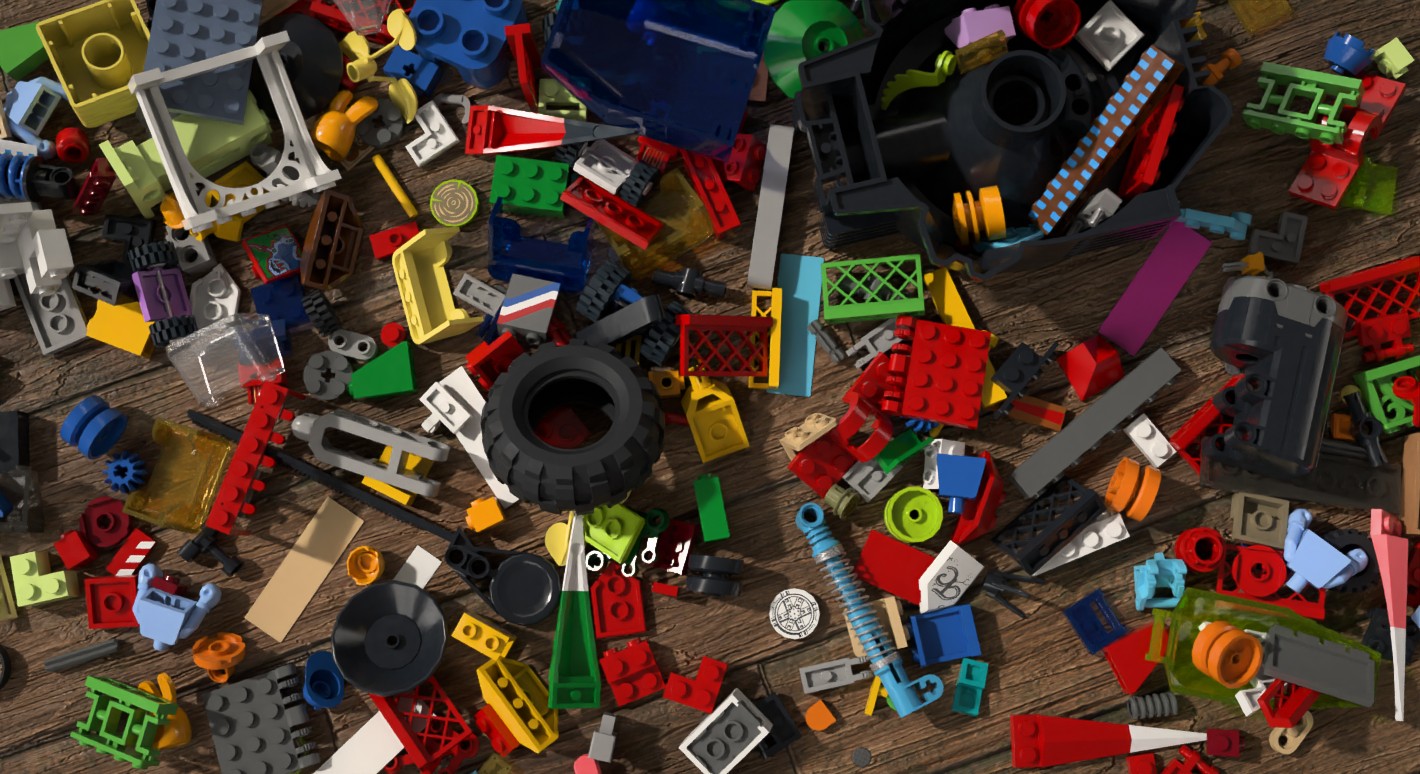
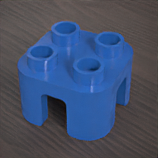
M416 0L408 16L416 32L417 41L415 48L420 57L439 65L440 68L443 62L456 67L463 80L477 88L496 86L505 78L509 70L510 63L505 53L508 45L505 26L529 23L523 0Z

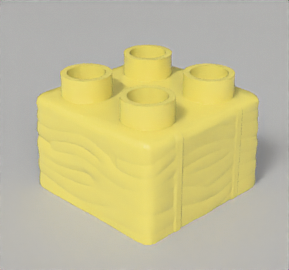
M102 0L36 24L37 33L68 97L70 105L85 127H98L136 112L138 99L136 94L131 95L128 83L132 75L142 73L144 70L150 32L135 0Z

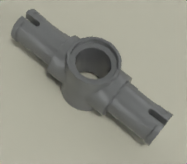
M870 276L863 285L873 293L882 282L875 276ZM846 277L838 287L851 292L857 284ZM885 285L876 296L882 301H889L895 293ZM859 288L856 294H859L858 297H862L861 300L863 302L870 297L862 288ZM901 292L908 299H911L913 296L912 293Z

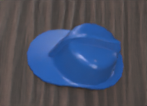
M317 651L309 657L306 663L303 695L306 701L314 706V710H320L322 707L333 708L339 705L344 698V678L333 660L332 653L328 651Z

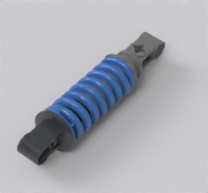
M7 152L0 153V196L4 195L8 198L17 197L18 199L38 203L45 196L70 200L79 195L81 187L69 168L49 166L42 156H24L21 154L13 156Z

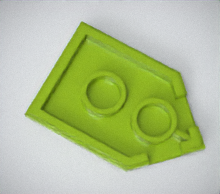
M621 503L611 508H608L607 505L594 508L593 514L582 515L584 540L621 564L626 561L645 524V519Z

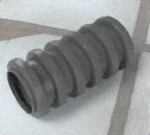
M1169 692L1167 695L1161 693L1159 696L1153 694L1152 697L1144 695V698L1141 695L1136 696V698L1130 696L1127 700V709L1129 716L1133 720L1138 717L1144 719L1146 716L1152 718L1153 715L1160 717L1161 714L1168 716L1169 713L1173 716L1177 715L1178 701L1173 692Z

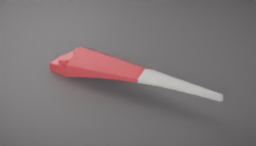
M1371 509L1370 535L1383 582L1391 631L1395 682L1396 721H1403L1408 539L1398 537L1402 534V524L1398 517L1383 509Z

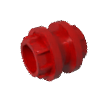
M1208 527L1185 530L1178 536L1174 546L1176 559H1182L1187 566V570L1191 572H1209L1217 569L1224 562L1227 552L1223 537L1217 531ZM1198 540L1205 547V555L1202 559L1195 552V545Z

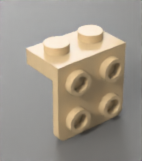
M814 413L805 419V423L801 426L793 427L786 431L785 437L779 441L792 461L800 450L837 426L838 422L836 418L821 413Z
M894 596L870 601L869 603H873L872 610H877L876 618H881L879 621L880 625H885L884 633H889L887 636L888 640H893L891 646L897 649L908 647L906 641L910 640L907 626H902L900 615H903V609L900 600L896 601ZM844 615L845 621H847L848 617L847 615ZM846 622L855 656H866L867 653L862 652L864 649L863 645H858V642H860L859 638L854 637L856 634L855 630H850L852 627L851 622Z

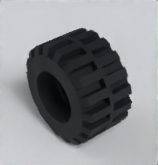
M1338 529L1328 531L1325 535L1319 536L1338 551L1345 546L1351 551L1362 549L1368 556V563L1364 570L1351 576L1346 583L1329 588L1330 591L1358 593L1373 587L1371 583L1378 582L1380 578L1377 574L1381 573L1372 538H1367L1368 533L1364 531L1358 532V529Z

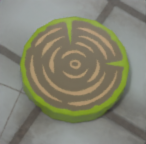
M452 179L445 181L437 186L431 195V212L436 220L447 228H461L471 223L479 211L480 203L477 193L471 185L462 180Z

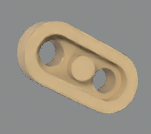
M1307 711L1300 719V722L1293 728L1275 727L1269 737L1273 750L1282 754L1293 753L1313 726L1312 714ZM1284 736L1285 743L1280 745L1279 738Z

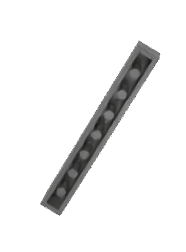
M1162 347L1154 351L1006 477L1025 499L1032 496L1034 499H1037L1047 490L1044 487L1051 480L1055 483L1065 475L1063 470L1069 465L1074 467L1084 459L1082 454L1088 449L1093 451L1103 443L1101 438L1108 433L1111 436L1122 427L1120 422L1127 417L1130 420L1141 411L1138 407L1144 401L1149 404L1158 397L1157 390L1163 385L1165 388L1172 385L1178 379L1175 375L1181 369Z

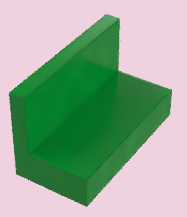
M909 429L888 442L874 458L884 472L889 474L922 453L934 439L931 436L925 441L920 442L912 429Z

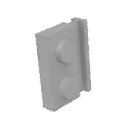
M872 458L863 463L857 461L842 478L856 492H859L860 496L868 503L903 466L901 465L889 474H886L875 458Z

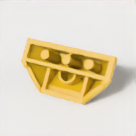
M500 656L498 661L490 659L476 670L484 700L487 704L491 705L519 743L539 753L559 738L558 709L548 707L549 692L528 664Z

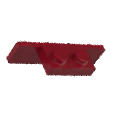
M96 158L72 208L73 214L89 217L99 212L116 179V172L113 171L112 167H109L107 158Z

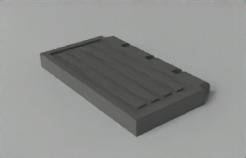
M1274 624L1273 628L1269 629L1266 634L1264 675L1369 708L1374 703L1375 660L1369 659V653L1351 647L1346 652L1345 645L1323 639L1322 644H1320L1319 637L1300 631L1294 636L1293 629Z

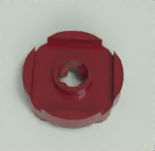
M99 497L90 501L86 505L88 507L85 509L84 514L81 513L79 518V528L82 536L99 547L116 546L132 533L133 517L129 507L124 501L112 497ZM105 515L111 518L109 528L101 526V521L104 520Z

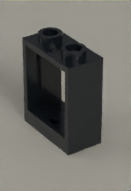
M115 259L77 264L72 284L73 289L113 306L139 301L132 278V266Z

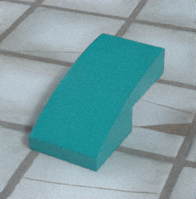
M963 658L951 711L974 717L978 715L989 664Z

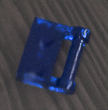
M1100 587L1092 590L1086 596L1062 610V613L1090 655H1093L1128 632L1126 626L1119 622L1102 596L1104 593ZM1093 601L1113 629L1111 632L1108 633L1089 605Z

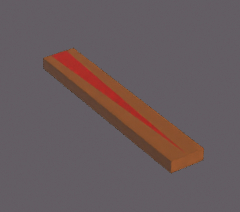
M1023 395L1020 400L1015 397L1011 402L1015 406L1008 413V417L1052 431H1061L1066 407L1028 395ZM1005 401L987 407L985 410L996 413Z

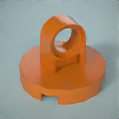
M220 632L217 633L218 637L208 639V635L196 641L192 648L194 662L199 667L207 669L208 675L212 680L224 683L234 673V665H237L244 659L246 646L241 636L234 633ZM224 669L226 674H222L218 670Z

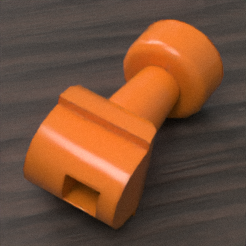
M1229 48L1222 54L1221 61L1216 64L1210 63L1203 67L1200 71L1210 69L1211 74L1202 85H1215L1224 77L1222 73L1227 68L1234 69L1242 63L1240 54L1235 49Z

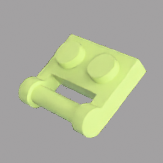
M540 79L538 114L587 122L588 80ZM547 105L580 106L579 110H547Z

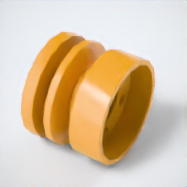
M997 185L980 188L978 201H974L970 190L966 191V203L962 202L960 192L953 194L952 216L954 228L962 246L969 245L968 233H972L975 244L979 243L980 231H985L988 241L1006 238L1004 212Z

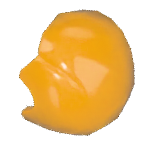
M370 545L357 547L350 553L347 560L348 576L352 577L357 582V585L372 584L381 577L385 570L383 555Z

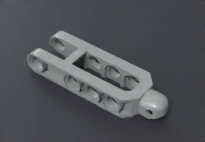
M341 409L329 412L322 417L312 413H305L297 416L291 424L294 435L299 439L309 442L308 445L319 461L420 495L435 497L439 494L440 482L438 483L426 478L424 474L406 469L409 453L434 461H447L450 450L447 444ZM333 427L393 447L389 464L378 462L376 458L369 459L356 455L355 451L352 450L347 452L332 447L333 444L324 436L325 429Z

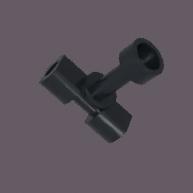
M207 518L199 527L202 531L194 540L188 539L177 553L185 561L192 563L201 552L203 554L209 552L224 565L221 570L228 577H231L240 570L244 562L236 555L233 557L228 556L216 545L218 539L215 536L220 531L205 526Z

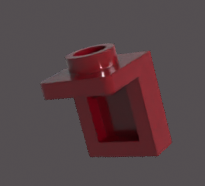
M165 574L164 577L155 576L150 585L171 595L184 597L188 588L179 583V578L169 574Z
M1206 728L1207 755L1239 757V750L1244 751V735H1239L1237 728Z

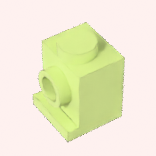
M1397 37L1378 49L1371 59L1372 61L1375 60L1380 72L1385 74L1388 79L1392 76L1397 79L1408 72L1407 66L1414 61Z

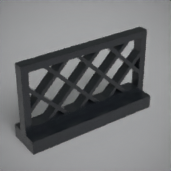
M1064 475L996 534L991 541L1021 565L1027 574L1032 576L1106 511L1107 508L1097 492L1092 489L1087 490ZM1066 485L1070 486L1069 492L1059 494V491ZM1080 497V498L1074 503V498ZM1067 500V505L1057 507L1058 501ZM1051 503L1050 508L1040 510L1044 504ZM1056 514H1061L1058 518L1055 519ZM1049 516L1048 522L1038 523L1040 517ZM1032 519L1031 525L1022 526L1026 520ZM1043 530L1036 536L1037 531ZM1030 532L1028 539L1019 540L1020 534ZM1008 536H1013V541L1002 543ZM1019 547H1023V548L1017 553L1018 548H1019Z

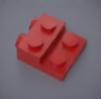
M507 331L489 346L484 341L467 354L465 358L468 360V363L465 366L474 377L478 374L481 376L478 381L488 391L502 372L507 373L512 361L522 355L525 350L513 335Z
M640 637L627 642L628 648L618 651L617 647L603 652L604 658L600 659L608 683H610L619 707L666 688L648 640L642 642Z

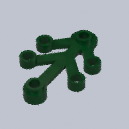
M625 506L643 517L645 524L626 562L622 566L621 571L624 576L630 578L637 576L639 567L636 562L642 538L649 534L647 547L641 555L642 560L649 564H654L658 561L659 553L656 549L660 533L666 531L670 525V516L662 508H654L645 513L636 511L630 506ZM658 517H661L660 525L656 524ZM592 551L587 555L585 562L589 570L601 572L605 570L608 561L612 558L603 552ZM652 552L653 557L651 560H648L647 556ZM601 558V564L597 566V560ZM632 565L633 571L631 574H628V567Z

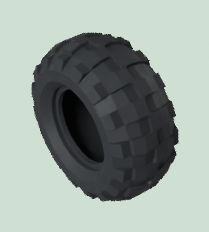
M570 339V344L556 346L554 341L539 345L537 352L530 356L524 352L512 361L507 373L502 372L498 376L488 393L489 401L485 403L482 409L480 426L483 448L489 462V467L497 480L502 484H506L509 492L524 503L531 506L534 503L538 504L542 511L561 515L562 511H576L577 516L593 514L594 508L604 505L611 508L627 498V493L630 490L636 491V489H639L652 474V466L660 459L664 446L665 415L663 413L662 399L656 385L652 381H648L645 370L629 356L623 358L619 350L604 343H600L598 347L591 346L586 339ZM583 404L592 406L604 412L613 421L610 430L603 438L590 446L579 449L553 447L540 440L534 433L536 426L545 415L565 405Z

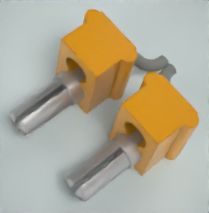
M1262 252L1248 255L1239 262L1224 263L1222 265L1224 272L1242 271V275L1251 274L1255 276L1264 271L1265 274L1270 275L1267 278L1273 279V272H1269L1264 264Z

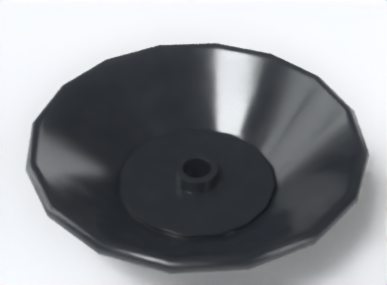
M300 13L277 15L259 26L256 43L262 37L287 31L290 41L279 51L282 62L287 61L285 70L303 118L307 120L324 111L337 95L344 74L343 52L334 33L320 20ZM257 58L253 59L249 90L255 97L259 110L262 109L268 118L280 121Z
M396 580L372 584L353 595L338 613L331 634L333 660L343 678L361 692L383 697L408 693L428 681L442 663L449 640L446 615L435 597L418 585ZM397 638L395 645H389L390 639Z

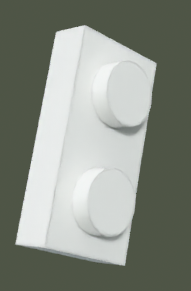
M1144 413L1123 429L1155 468L1159 467L1177 452Z

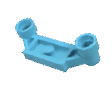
M1186 208L1180 209L1182 215L1175 221L1183 222L1185 227L1199 229L1200 226L1207 227L1210 232L1224 234L1227 231L1230 233L1231 239L1245 240L1247 227L1251 224L1252 215L1233 212L1231 217Z

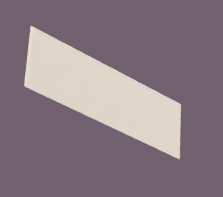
M461 366L439 382L473 415L455 435L504 509H506L519 499L509 492L506 484H502L497 480L489 467V462L483 448L480 426L482 409L486 402Z
M412 690V691H410V692H408V693H405V694H412V695H414V694H415V691ZM400 697L398 709L401 712L411 713L413 699ZM417 700L415 713L428 715L430 708L423 700ZM379 711L313 774H377L404 746ZM404 716L406 721L409 722L410 717ZM414 717L413 731L420 733L426 727L427 719Z

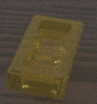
M1001 29L955 50L960 72L965 73L1008 53L1006 35Z

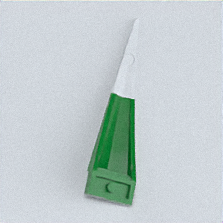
M576 511L574 512L548 681H550L548 707L551 709L600 708L601 679L590 608L582 515L577 516Z

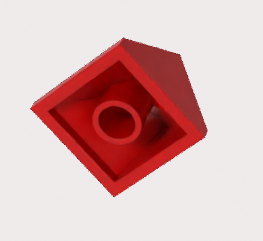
M1100 335L1083 342L1056 359L1081 402L1125 377L1118 351Z

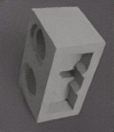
M168 225L165 226L168 232L166 240L174 243L179 260L177 267L180 271H184L192 276L218 265L207 236L202 241H197L195 238L199 234L193 237L189 232L188 238L182 240V234L189 230H185L184 227L173 229ZM198 253L196 261L190 263L191 255Z

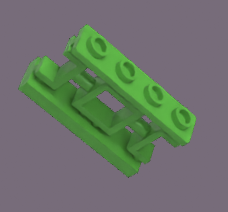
M1263 62L1260 69L1262 76L1258 78L1257 82L1260 88L1266 89L1260 105L1247 103V110L1244 109L1242 112L1245 123L1251 128H1266L1277 134L1290 133L1301 139H1318L1322 143L1329 145L1334 143L1342 144L1347 126L1345 122L1338 121L1344 105L1357 107L1358 100H1362L1365 93L1362 80ZM1277 84L1289 86L1285 96L1275 94L1278 89ZM1326 94L1337 96L1334 106L1323 104ZM1295 95L1315 99L1308 115L1289 111ZM1271 104L1280 105L1277 112L1278 116L1267 114ZM1319 114L1329 115L1326 122L1327 126L1315 124Z
M87 676L85 686L92 689L86 692V696L94 699L88 721H77L76 726L80 727L79 731H72L70 737L78 739V744L82 746L96 747V752L113 754L115 760L122 762L130 761L132 762V767L147 770L148 766H159L160 760L156 759L155 756H159L161 750L152 747L158 725H169L170 720L167 719V716L176 715L178 704L109 677ZM111 696H112V697L117 698V699H119V700H110V698H111ZM146 710L155 713V715L146 714ZM122 711L129 713L123 735L116 732ZM91 731H100V733H99V735H98V734L93 733V732H91ZM127 746H136V748H135V750H134V749L129 748V747H127Z

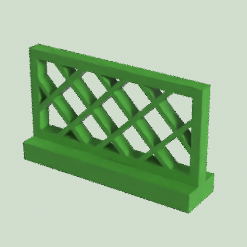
M920 254L821 263L824 320L826 324L897 318L898 315L911 317L925 315ZM916 261V270L910 277L899 269L904 262ZM880 264H887L893 269L885 279L874 272ZM856 266H862L868 271L860 282L850 275V272ZM837 268L843 275L834 284L827 278V269ZM896 272L907 280L899 290L888 283ZM871 274L882 282L873 293L863 285ZM916 275H917V283H916L915 281H913V278H914ZM846 277L857 284L849 295L838 287ZM911 283L918 289L919 298L908 299L901 292ZM828 284L832 286V288L829 290V292H828ZM885 285L895 293L889 301H882L876 296ZM859 288H862L870 295L865 303H857L851 298ZM835 290L845 297L840 305L829 306V297Z

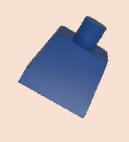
M937 453L939 497L950 498L949 513L964 514L965 500H976L986 458Z

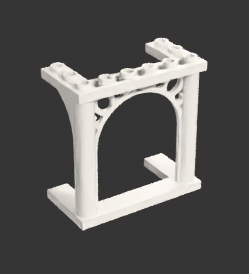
M287 31L262 37L253 46L168 71L160 72L159 68L132 75L128 83L131 95L136 94L185 218L182 221L185 230L192 229L193 233L214 227L213 221L220 225L232 221L231 215L241 213V216L244 217L256 213L255 207L265 205V208L268 209L280 205L279 199L288 197L292 201L304 197L303 191L312 189L313 193L336 186L335 181L342 179L338 169L330 170L320 158L312 142L279 51L290 41ZM257 58L284 132L283 154L275 170L263 181L244 188L219 186L202 177L187 160L159 87ZM294 152V159L298 158L299 163L289 160L288 155ZM283 167H294L299 172V178L297 180L287 179L282 173ZM279 178L284 184L288 186L285 187L282 184H276L277 187H274L272 185L273 179ZM195 183H202L205 187L204 189H202L199 196L196 192V190L199 189L196 187ZM252 188L257 189V195L251 194ZM262 188H264L265 190H267V191H269V192L263 194V189H262ZM210 190H216L219 193L220 199L215 207L210 208L205 203V197ZM233 194L235 196L234 202L233 199H231L227 202L226 206L223 207L225 203V195ZM244 194H246V196L248 197V199L242 200L243 197H244Z

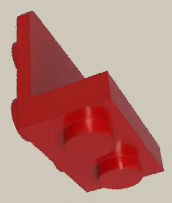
M715 132L711 136L708 153L721 181L735 182L747 191H755L756 184L760 178L762 162L766 156L767 145L754 135Z

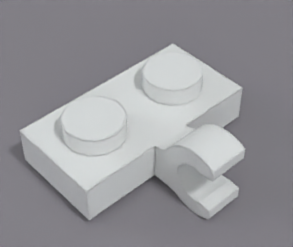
M437 381L419 399L432 412L421 425L428 433H434L442 422L453 434H457L473 417Z

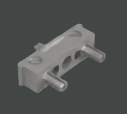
M1108 188L1096 195L1090 196L1071 221L1070 225L1072 226L1066 235L1077 234L1078 231L1081 232L1089 227H1096L1100 221L1113 215L1123 200Z

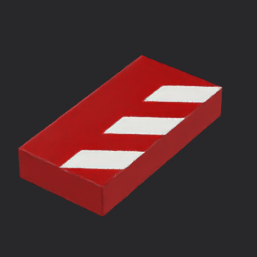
M135 528L108 564L106 570L114 576L135 575L158 544V541L140 528Z

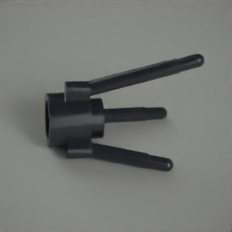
M994 570V573L988 571L981 588L987 591L985 596L993 598L1021 618H1025L1026 615L997 595V593L1002 595L1003 591L1006 590L1029 598L1030 594L1006 585L1007 580L1003 578L1040 584L1045 582L1044 579L1003 573L998 570Z

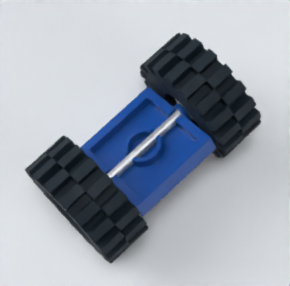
M608 259L596 271V274L590 279V283L586 285L585 291L581 294L580 300L577 303L576 310L596 323L607 317L611 310L617 312L643 297L633 287H626L630 282L632 272L614 260ZM675 301L665 310L666 321L644 331L648 336L641 346L640 353L660 367L667 362L680 344V325H676V315L693 314Z

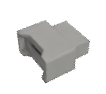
M603 713L600 728H595L588 758L611 763L618 734L613 732L617 714Z

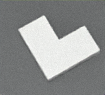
M431 100L417 109L415 115L425 134L405 147L417 166L421 168L459 143L460 140L435 102Z

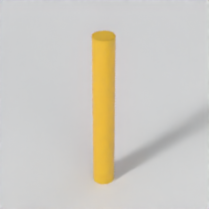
M380 154L375 155L372 158L374 164L410 219L415 218L418 215L417 210Z

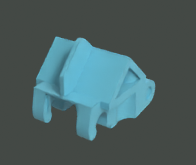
M1163 552L1155 553L1154 559L1146 560L1145 565L1134 566L1135 604L1137 611H1143L1144 608L1177 607L1178 610L1185 609L1187 596L1184 584L1187 566L1182 559H1165ZM1156 587L1171 588L1174 597L1152 598L1154 597Z

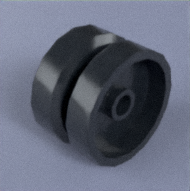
M689 554L688 567L694 571H702L703 576H688L685 590L698 591L702 595L724 597V594L740 596L742 583L738 580L726 578L727 574H742L744 560Z

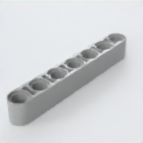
M770 124L747 287L771 290L794 127Z

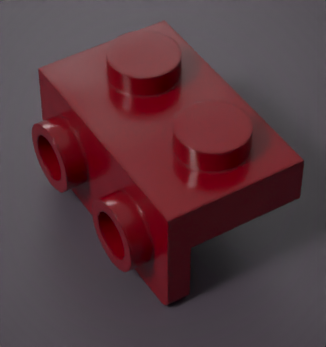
M670 518L668 529L660 533L656 549L659 553V559L656 563L649 565L686 576L689 554L693 552L700 527ZM650 552V560H651L652 557H653V553H652V552Z

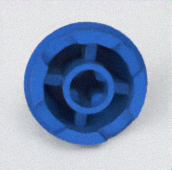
M1336 31L1333 37L1328 39L1323 60L1331 65L1330 69L1339 75L1343 76L1346 73L1356 76L1373 62L1371 59L1375 55L1376 50L1370 48L1367 51L1364 49L1365 43L1349 34H1345L1343 38L1341 33Z

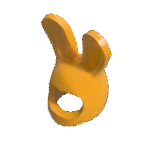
M350 89L339 91L330 103L329 112L320 116L310 131L313 144L332 160L337 162L344 161L354 141L357 124L378 108V102L375 98L363 97L344 113L353 97V93Z
M161 673L157 677L162 695L151 681H143L138 686V689L176 703L175 684L166 673ZM178 706L176 715L167 716V719L170 720L169 725H158L152 744L153 748L164 750L190 742L192 737L190 720L186 712Z

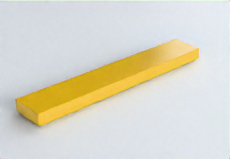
M941 268L923 275L924 283L943 324L975 329L947 268ZM989 357L987 358L981 398L983 409L1007 399L1005 391L990 380L996 372Z

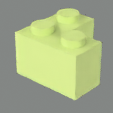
M34 551L10 557L18 607H32L81 596L77 571L51 573L48 552Z

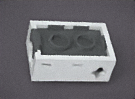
M736 688L684 739L679 749L704 774H727L770 732L773 724Z

